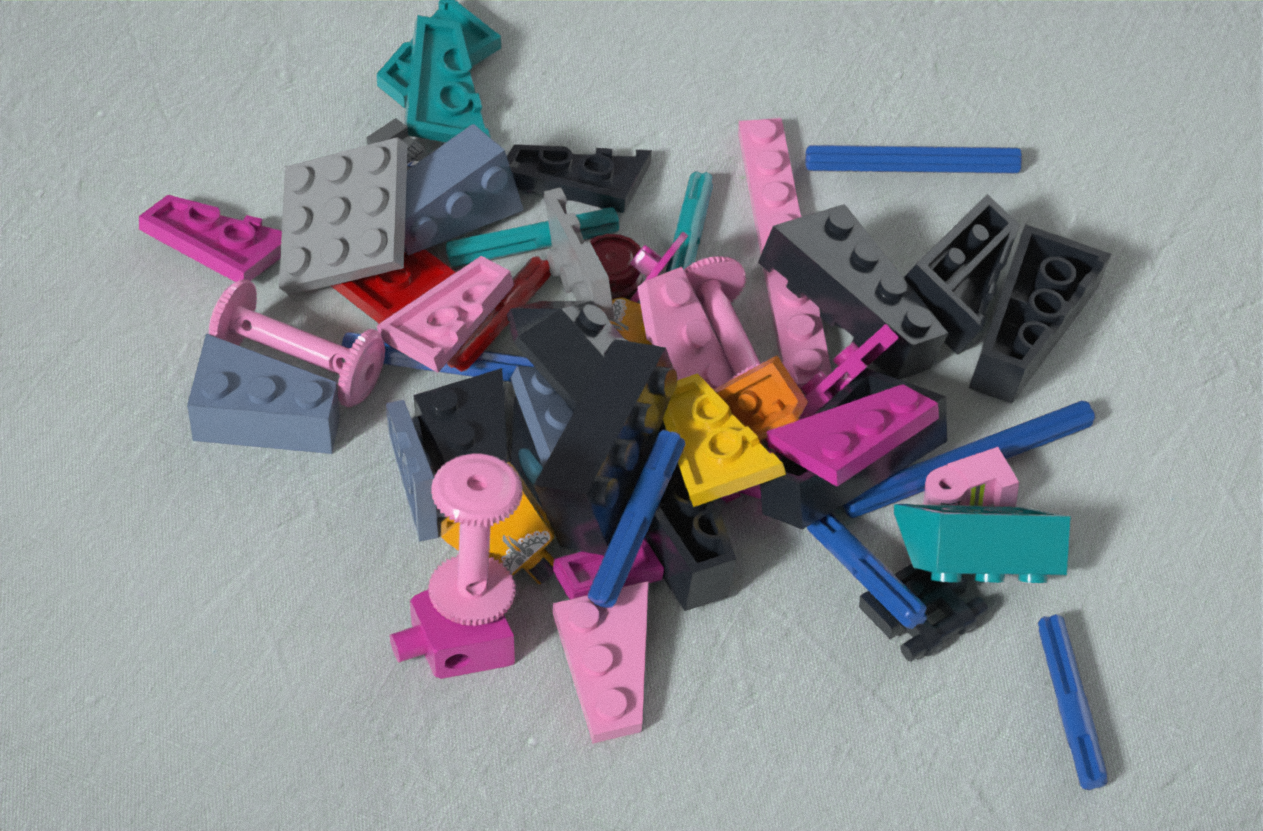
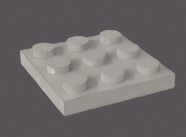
M396 137L285 167L280 290L288 295H293L404 268L408 144Z

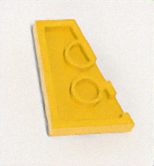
M698 373L677 380L676 390L670 398L663 421L667 431L676 432L685 440V447L678 464L693 507L786 475L783 463L774 453L770 454L761 445L758 436L748 426L744 427L731 413L730 407Z

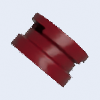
M621 234L596 236L589 242L608 275L612 301L621 297L630 300L643 281V274L630 264L641 249L640 245L632 238Z

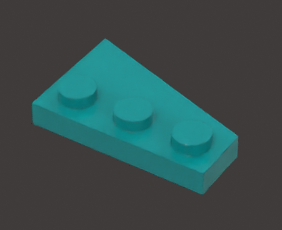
M440 0L438 2L439 8L431 17L460 22L472 67L502 48L501 35L456 0ZM413 39L410 42H403L376 74L377 86L404 109L407 103Z
M417 15L414 24L404 122L408 127V136L448 142L474 124L490 137L489 129L485 128L481 114L482 103L479 93L475 92L470 71L472 66L460 22Z

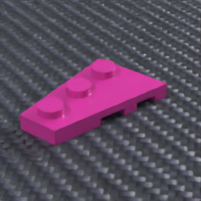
M172 195L165 196L139 215L140 231L234 282L242 279L252 281L281 258L282 231L262 226L261 218L246 215L242 221L222 216L218 207Z
M887 324L860 348L854 342L848 345L833 359L838 367L829 376L819 371L801 388L802 392L806 395L805 398L808 403L799 420L814 415L899 338Z
M902 384L767 431V443L769 448L838 487L939 419L938 403Z

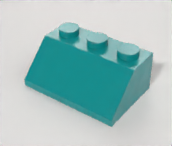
M894 504V516L914 568L932 572L931 580L961 582L962 574H975L976 581L1003 583L1005 582V574H1018V581L1047 583L1048 575H1067L1071 516L1025 507Z

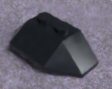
M538 301L511 308L507 313L514 344L573 411L578 406L614 339L628 341L608 321L607 315L600 308L596 307L592 301Z

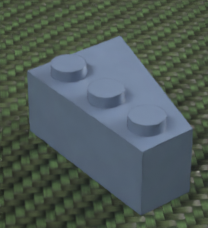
M474 124L407 170L404 252L407 255L414 254L524 210L505 150Z
M206 334L187 404L192 439L198 442L332 454L340 421L337 382Z

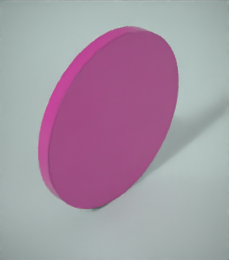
M682 232L663 257L647 245H644L630 264L647 277L645 281L654 278L661 273L688 235ZM638 290L630 301L637 303L640 300Z

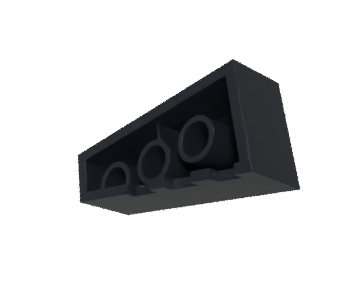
M845 204L772 227L758 260V263L769 273L773 270L779 272L788 280L787 289L798 298L804 295L822 310L820 317L831 327L837 326L846 330L854 337L852 342L859 348L887 324L899 338L879 355L873 363L888 376L900 380L931 368L948 332Z
M1025 224L968 388L1013 403L1098 289L1112 254Z
M614 339L536 479L534 487L560 547L602 556L605 555L651 452L670 398L676 390L677 372L672 366L666 347Z
M865 368L818 413L903 384L937 402L939 419L838 487L776 452L775 455L783 463L786 475L760 484L762 514L803 530L948 442L946 396Z
M663 420L659 428L658 434L662 430H666ZM677 463L645 538L664 568L663 579L684 611L728 597L736 557L721 512L716 510L714 501L693 507L679 464Z

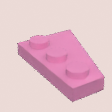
M480 256L378 324V332L381 333L386 344L439 373L514 286L511 272Z
M682 267L648 279L638 286L646 338L652 345L666 347L672 366L677 372V380L698 373L712 389H715L733 379L732 376H735L734 371Z
M648 581L623 587L615 606L612 608L595 605L588 598V595L553 603L552 613L593 744L642 731Z

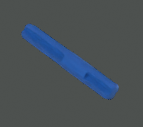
M662 430L655 440L588 591V598L597 606L612 608L617 602L685 447V440L676 432Z
M832 513L807 527V530L904 627L913 629L917 624H923L926 621V605Z
M1054 614L1050 617L1044 616L1038 622V631L1080 786L1085 790L1102 788L1108 782L1107 771L1065 620L1059 614Z

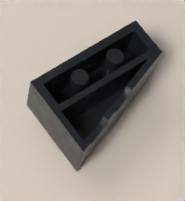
M988 194L924 255L904 277L948 332L944 343L957 355L984 327L987 319L985 314L988 305L996 294L998 288L996 283L1001 270L1006 266L1020 224Z
M502 368L413 395L415 417H418L422 432V445L429 454L436 474L446 462L466 454H487L508 463Z

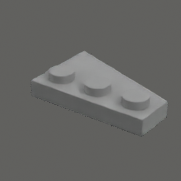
M560 187L544 191L553 248L547 251V259L552 275L560 277L567 293L572 292L576 301H592L596 307L600 308L607 315L608 320L615 319L608 275L591 243H584L580 232V222L575 213L567 214L566 196Z

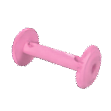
M716 256L698 260L686 267L684 272L734 371L735 376H732L733 379L760 365V361L731 304L733 299H737V296L740 295L739 292L743 291L742 288L745 287L746 274L742 265L732 258ZM782 362L797 384L798 378L793 368Z
M239 280L223 292L216 303L210 319L209 335L240 346L244 338H248L340 375L339 387L337 389L338 401L346 407H353L364 401L374 388L382 370L385 357V344L381 333L378 331L367 329L358 337V340L356 339L352 348L349 349L255 312L257 308L256 300L258 298L256 296L258 293H256L255 284L249 280Z
M473 453L455 457L441 466V469L435 474L431 494L434 504L437 505V509H440V513H445L444 517H449V520H454L455 523L460 522L459 555L457 554L456 558L451 557V560L446 559V562H442V565L437 566V569L434 570V574H431L428 587L429 598L437 612L441 613L446 619L468 626L483 625L498 620L499 617H502L511 608L516 594L515 580H513V575H510L511 571H507V567H503V563L498 564V560L494 561L493 557L489 558L491 525L493 526L494 522L499 524V520L504 521L505 518H509V514H514V510H517V506H520L523 493L522 482L517 472L513 470V467L491 455Z

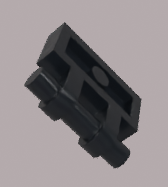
M912 564L894 575L926 605L925 614L927 616L940 609L946 617L933 625L926 620L923 624H917L913 629L904 627L869 591L860 595L859 608L889 639L905 630L912 636L911 639L900 646L901 653L910 662L921 655L931 656L943 647V641L956 633L961 635L976 627V620L988 613V607L982 598L976 597L965 603L959 597L965 593L967 580L962 575L961 582L931 580L932 572L914 568Z

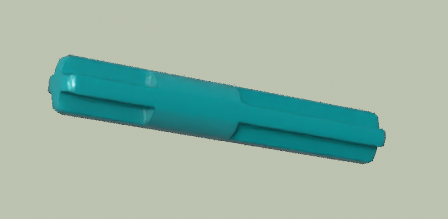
M694 171L689 176L673 243L682 232H685L688 237L668 262L666 272L682 267L684 270L696 260L714 186L712 183L713 177L707 171L704 173Z
M610 207L576 215L580 222V232L583 240L605 234H614L619 231V217L614 208ZM544 221L449 241L446 243L448 262L451 267H459L470 264L480 256L492 260L552 247L549 223Z

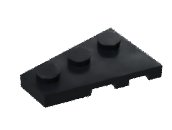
M514 144L507 155V159L518 189L544 194V191L561 187L566 196V201H575L601 209L611 207L616 212L625 213L651 164L652 150L636 149V156L612 155V148H596V154H572V151L567 146Z

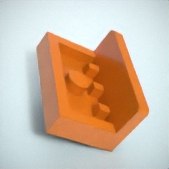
M777 355L713 389L730 407L731 413L744 427L748 426L758 436L760 443H762V439L767 437V431L798 421L808 403Z

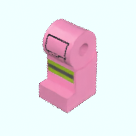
M996 447L948 463L946 466L931 471L926 477L923 504L987 506L993 504L994 506L1016 507L1019 481L1000 449Z

